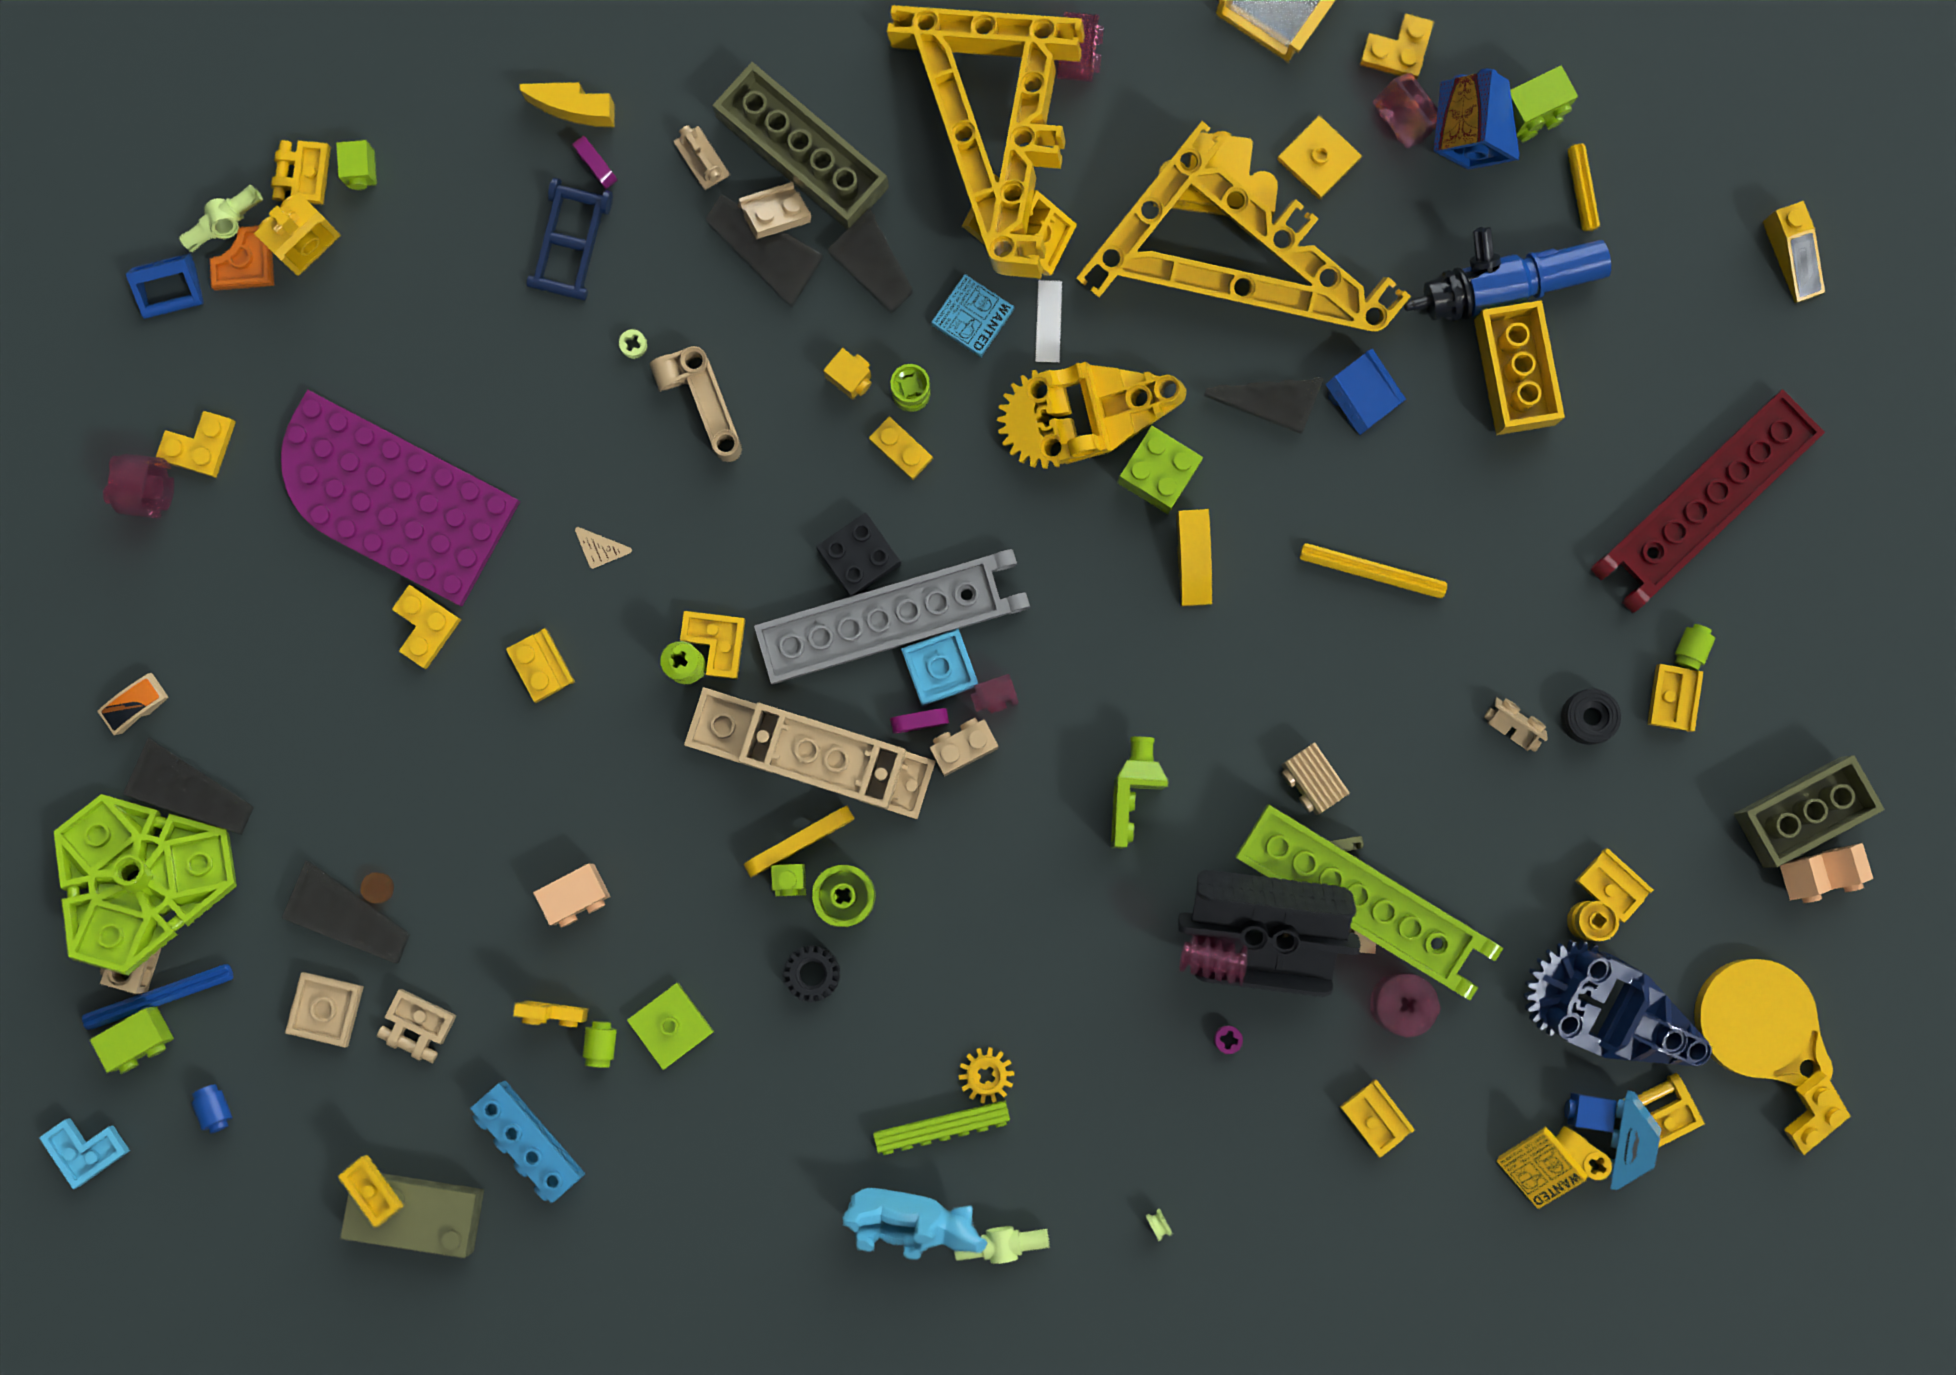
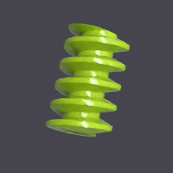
M684 641L673 642L661 654L660 665L663 671L675 682L683 685L692 684L704 677L706 672L705 658L690 643ZM681 660L688 662L685 667L683 665H679V662Z

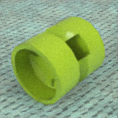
M904 364L898 367L892 374L890 381L895 404L900 409L908 412H915L924 408L929 402L931 395L929 376L926 371L915 364Z

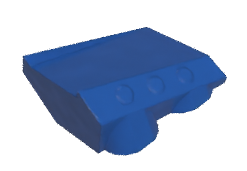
M1373 349L1368 350L1325 384L1329 389L1328 398L1334 405L1341 407L1347 417V422L1352 428L1356 429L1359 435L1406 400Z

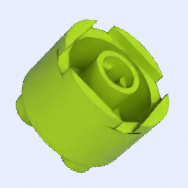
M836 865L823 871L816 879L812 891V901L818 916L826 923L837 927H849L865 920L871 913L876 899L875 887L870 877L861 869L850 865ZM849 888L851 890L849 896L852 898L851 901H844L840 904L838 902L840 896L837 894V891Z

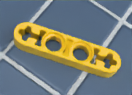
M848 806L842 807L748 860L743 866L750 878L771 868V865L778 864L845 826L855 818Z

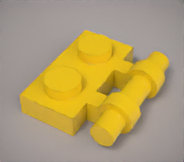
M280 140L279 150L275 151L274 161L277 163L276 173L271 179V188H273L272 199L282 202L285 200L286 191L291 190L290 196H294L299 192L310 204L323 205L331 147L328 143L298 141L297 151L291 152L292 143ZM295 164L293 178H289V165Z

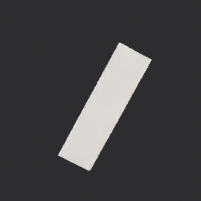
M1038 280L1036 362L1059 363L1062 281Z

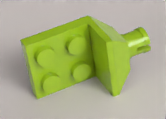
M1130 737L1131 752L1129 760L1124 763L1114 780L1111 848L1123 849L1127 847L1128 842H1133L1134 823L1128 822L1129 812L1135 809V792H1130V788L1163 790L1168 787V779L1158 762H1154L1153 744L1155 738Z

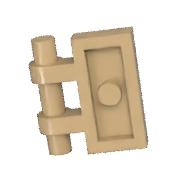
M398 989L384 1017L395 1022L392 1030L382 1026L377 1033V1037L387 1041L386 1045L394 1049L399 1047L412 1053L411 1057L419 1061L424 1059L434 1063L438 1052L428 1048L429 1043L432 1040L438 1044H443L457 1015L403 989ZM406 1028L420 1035L417 1042L404 1036Z

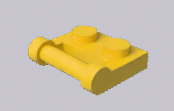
M1677 1073L1668 1076L1667 1081L1637 1095L1644 1106L1673 1091L1678 1098L1650 1113L1661 1127L1659 1147L1705 1124L1683 1080Z

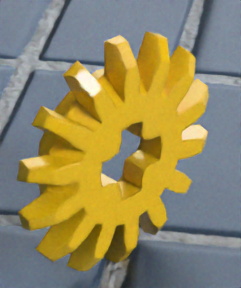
M988 1047L987 1055H983L981 1048L976 1049L977 1058H974L970 1053L966 1056L971 1061L970 1065L963 1063L960 1065V1068L967 1070V1074L959 1075V1080L967 1079L968 1082L961 1088L963 1091L969 1088L973 1090L969 1097L972 1100L977 1094H980V1103L985 1104L986 1096H991L992 1103L997 1102L995 1097L997 1092L1003 1097L1007 1095L1002 1089L1004 1085L1012 1088L1013 1083L1007 1081L1006 1078L1007 1076H1014V1071H1006L1005 1067L1010 1065L1011 1061L1010 1059L1003 1063L1000 1061L1004 1054L1002 1051L994 1057L992 1056V1047ZM988 1067L993 1068L992 1075L995 1077L994 1081L987 1080L984 1084L979 1081L981 1075L978 1071L981 1068L984 1070Z

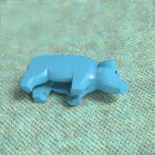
M877 1188L862 1189L851 1196L848 1210L843 1218V1225L850 1227L855 1233L857 1248L868 1252L874 1250V1243L879 1238L893 1245H904V1255L909 1259H919L923 1250L940 1244H944L954 1251L981 1253L987 1246V1240L981 1238L975 1230L972 1222V1206L958 1207L948 1211L937 1201L914 1194Z

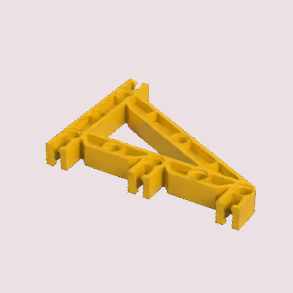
M892 5L890 13L894 23H888L887 27L892 48L914 49L920 52L993 270L998 274L1006 276L1041 279L1043 266L1039 258L1045 259L1046 254L1043 237L1026 235L1036 184L1034 167L1061 169L1062 155L1060 149H1064L1066 143L1063 126L1046 125L1056 74L1054 60L1080 62L1082 51L1079 43L1084 42L1085 36L1082 19ZM952 52L1022 57L999 182L995 180ZM1034 89H1039V90L1036 91V92H1030V91H1032V90H1034ZM964 138H970L967 141H961ZM1023 143H1029L1026 146H1020ZM1013 197H1020L1016 201H1009ZM1003 252H1010L1005 257H999ZM1022 255H1038L1039 257L1034 256L1033 259H1030V258H1024V257H1020V256H1022Z
M1203 121L1200 122L1076 277L1085 286L1088 281L1084 277L1098 264L1103 270L1108 272L1099 289L1094 286L1091 289L1098 297L1103 294L1118 275L1375 332L1385 328L1411 297L1406 291L1398 289L1395 294L1399 297L1386 309L1378 300L1388 286L1394 288L1396 283L1389 277H1383L1365 299L1364 286L1315 245L1298 246L1299 242L1319 219L1313 213L1309 214L1307 212L1304 215L1307 222L1296 233L1292 228L1288 227L1286 221L1293 211L1297 209L1301 211L1304 208L1296 199L1292 200L1272 224L1271 209L1221 167L1206 169L1205 165L1226 140L1220 135H1214L1212 140L1215 144L1205 155H1202L1197 149L1193 148L1192 144L1200 132L1206 131L1208 133L1211 129ZM1192 154L1196 158L1195 169L1189 171L1182 168L1180 164L1182 155ZM1190 185L1307 282L1308 286L1154 251L1138 252V249ZM1232 192L1239 193L1243 199L1242 206L1237 210L1230 208L1227 204V197ZM1145 202L1156 204L1158 214L1155 218L1147 219L1142 215L1141 207ZM1278 231H1284L1288 235L1289 241L1284 248H1278L1274 244L1273 238ZM1109 249L1117 251L1120 256V261L1115 267H1108L1103 262V254ZM1325 269L1331 270L1334 274V282L1328 287L1323 286L1320 282V274ZM1241 278L1246 279L1250 284V290L1244 296H1239L1234 290L1236 281ZM1374 307L1379 311L1380 319L1376 324L1371 325L1366 321V313L1370 308Z

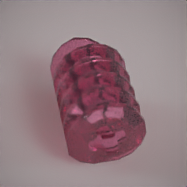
M1193 935L1190 942H1185L1179 971L1184 972L1188 965H1190L1192 975H1196L1200 968H1202L1203 977L1208 978L1214 970L1217 981H1221L1225 973H1227L1228 983L1233 984L1239 976L1240 985L1242 986L1248 962L1247 946H1243L1240 952L1236 953L1235 945L1231 943L1225 951L1223 950L1221 940H1218L1215 947L1212 948L1210 938L1206 937L1202 945H1199L1197 935Z

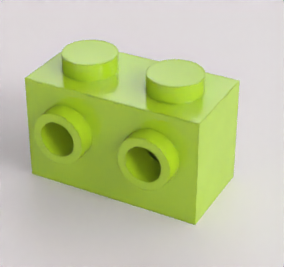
M149 1007L91 1038L90 1041L106 1072L119 1070L122 1074L138 1066L137 1060L147 1055L148 1058H151L166 1050L164 1044L174 1038L158 1007Z

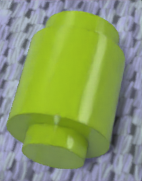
M1694 624L1693 628L1686 627L1675 652L1677 656L1675 663L1684 668L1699 671L1700 666L1705 665L1716 639L1711 635L1712 630L1699 624Z
M592 1021V1027H585L583 1058H585L586 1066L610 1067V1061L614 1059L617 1029L611 1028V1022Z

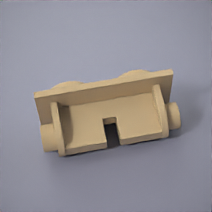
M687 125L680 129L679 133L681 136L673 142L704 190L730 175L699 126L691 129Z
M1496 697V709L1494 710L1490 707L1484 715V718L1488 720L1487 724L1506 735L1511 727H1514L1516 730L1510 739L1527 751L1531 749L1536 752L1542 743L1538 739L1541 738L1544 741L1548 739L1547 731L1544 730L1546 726L1533 716L1528 719L1519 713L1520 708L1508 699L1502 701Z

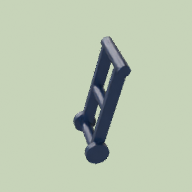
M553 177L548 190V200L552 201L553 204L535 275L528 276L527 287L585 301L588 289L583 287L601 216L602 214L608 215L611 210L613 192L605 190L603 195L566 187L561 185V179ZM563 198L595 206L586 240L555 232ZM552 244L583 251L575 286L543 278Z

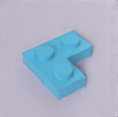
M71 1118L63 1120L39 1137L73 1189L79 1188L130 1152L114 1126L107 1127L86 1142Z

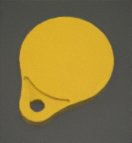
M1741 959L1721 966L1704 982L1696 999L1694 1021L1695 1028L1710 1043L1712 1047L1711 1058L1725 1069L1740 1075L1778 1080L1796 1088L1818 1070L1827 1075L1829 1080H1831L1833 1067L1820 1034L1816 1004L1809 988L1796 973L1786 966L1773 961ZM1805 1060H1809L1813 1064V1072L1808 1077L1800 1072V1065Z

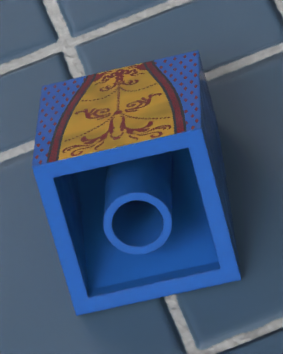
M1481 69L1476 74L1455 75L1453 79L1441 81L1434 152L1467 170L1519 160V147L1509 80L1498 74L1494 69Z

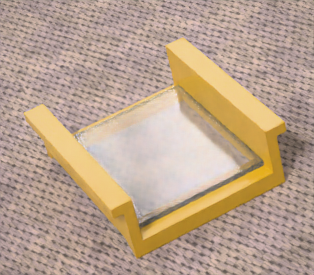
M1219 0L1216 15L1289 63L1295 51L1300 52L1336 0Z

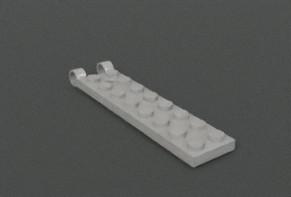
M1013 549L1004 550L986 557L754 625L771 684L780 683L934 637L957 628L961 629L1029 609L1030 604L1026 592L1000 599L992 572L1006 570L1017 565ZM968 589L973 593L970 600H963L961 598L963 590Z

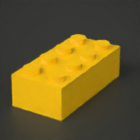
M1542 300L1482 310L1474 319L1496 435L1555 426L1565 418Z

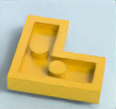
M1405 13L1397 40L1369 33L1360 65L1417 80L1434 21Z
M203 410L194 439L165 430L155 459L217 478L236 421Z
M411 585L406 588L392 608L393 611L416 626L399 652L422 668L427 669L461 619Z
M684 611L680 641L710 646L706 669L707 676L729 679L738 678L745 618Z
M528 1000L515 1003L513 1016L522 1017V1023L541 1025V1023H547V1019L551 1018L559 1019V1025L577 1027L578 1022L587 1021L589 1008Z
M1820 1070L1796 1089L1807 1111L1784 1129L1795 1149L1803 1155L1818 1145L1819 1142L1850 1117L1828 1076Z

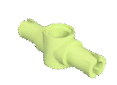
M248 185L242 192L231 199L217 198L208 201L204 207L205 215L199 219V223L179 237L181 243L187 249L189 248V251L194 252L211 238L226 239L234 236L238 232V222L244 218L243 215L263 201L261 194L252 185Z
M1013 1226L991 1228L986 1230V1234L981 1235V1238L987 1240V1246L981 1253L955 1251L956 1261L984 1257L985 1260L990 1259L992 1264L1015 1261L1018 1259V1255H1022V1251L1049 1248L1047 1229L1019 1232V1230H1014Z

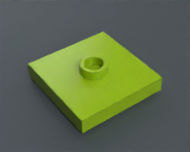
M678 982L627 1020L663 1070L714 1033L711 1026Z

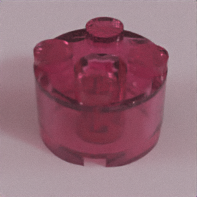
M132 454L113 456L109 462L108 485L103 491L105 503L111 504L118 514L150 518L161 517L162 515L159 513L162 510H168L174 494V478L168 477L167 469H171L170 464L161 457Z
M1395 973L1387 975L1375 985L1371 995V1013L1377 1024L1384 1030L1399 1036L1414 1037L1425 1033L1435 1023L1440 1012L1438 996L1433 986L1424 978L1413 974ZM1401 999L1409 1000L1407 1011L1399 1009L1402 1007Z

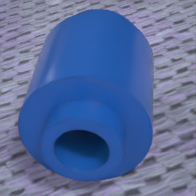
M216 1084L204 1087L191 1094L194 1100L191 1104L202 1131L209 1129L210 1134L229 1126L227 1121L233 1117L223 1091L218 1090Z

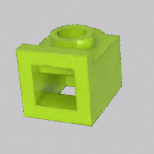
M805 864L771 865L772 890H775V897L806 895Z

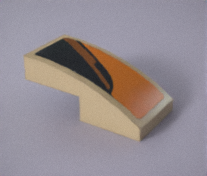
M148 673L114 696L98 710V713L113 735L123 734L141 716L150 715L169 697L154 675Z

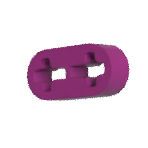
M584 135L572 143L577 154L605 189L618 181L611 169Z
M947 708L890 718L892 734L949 724Z

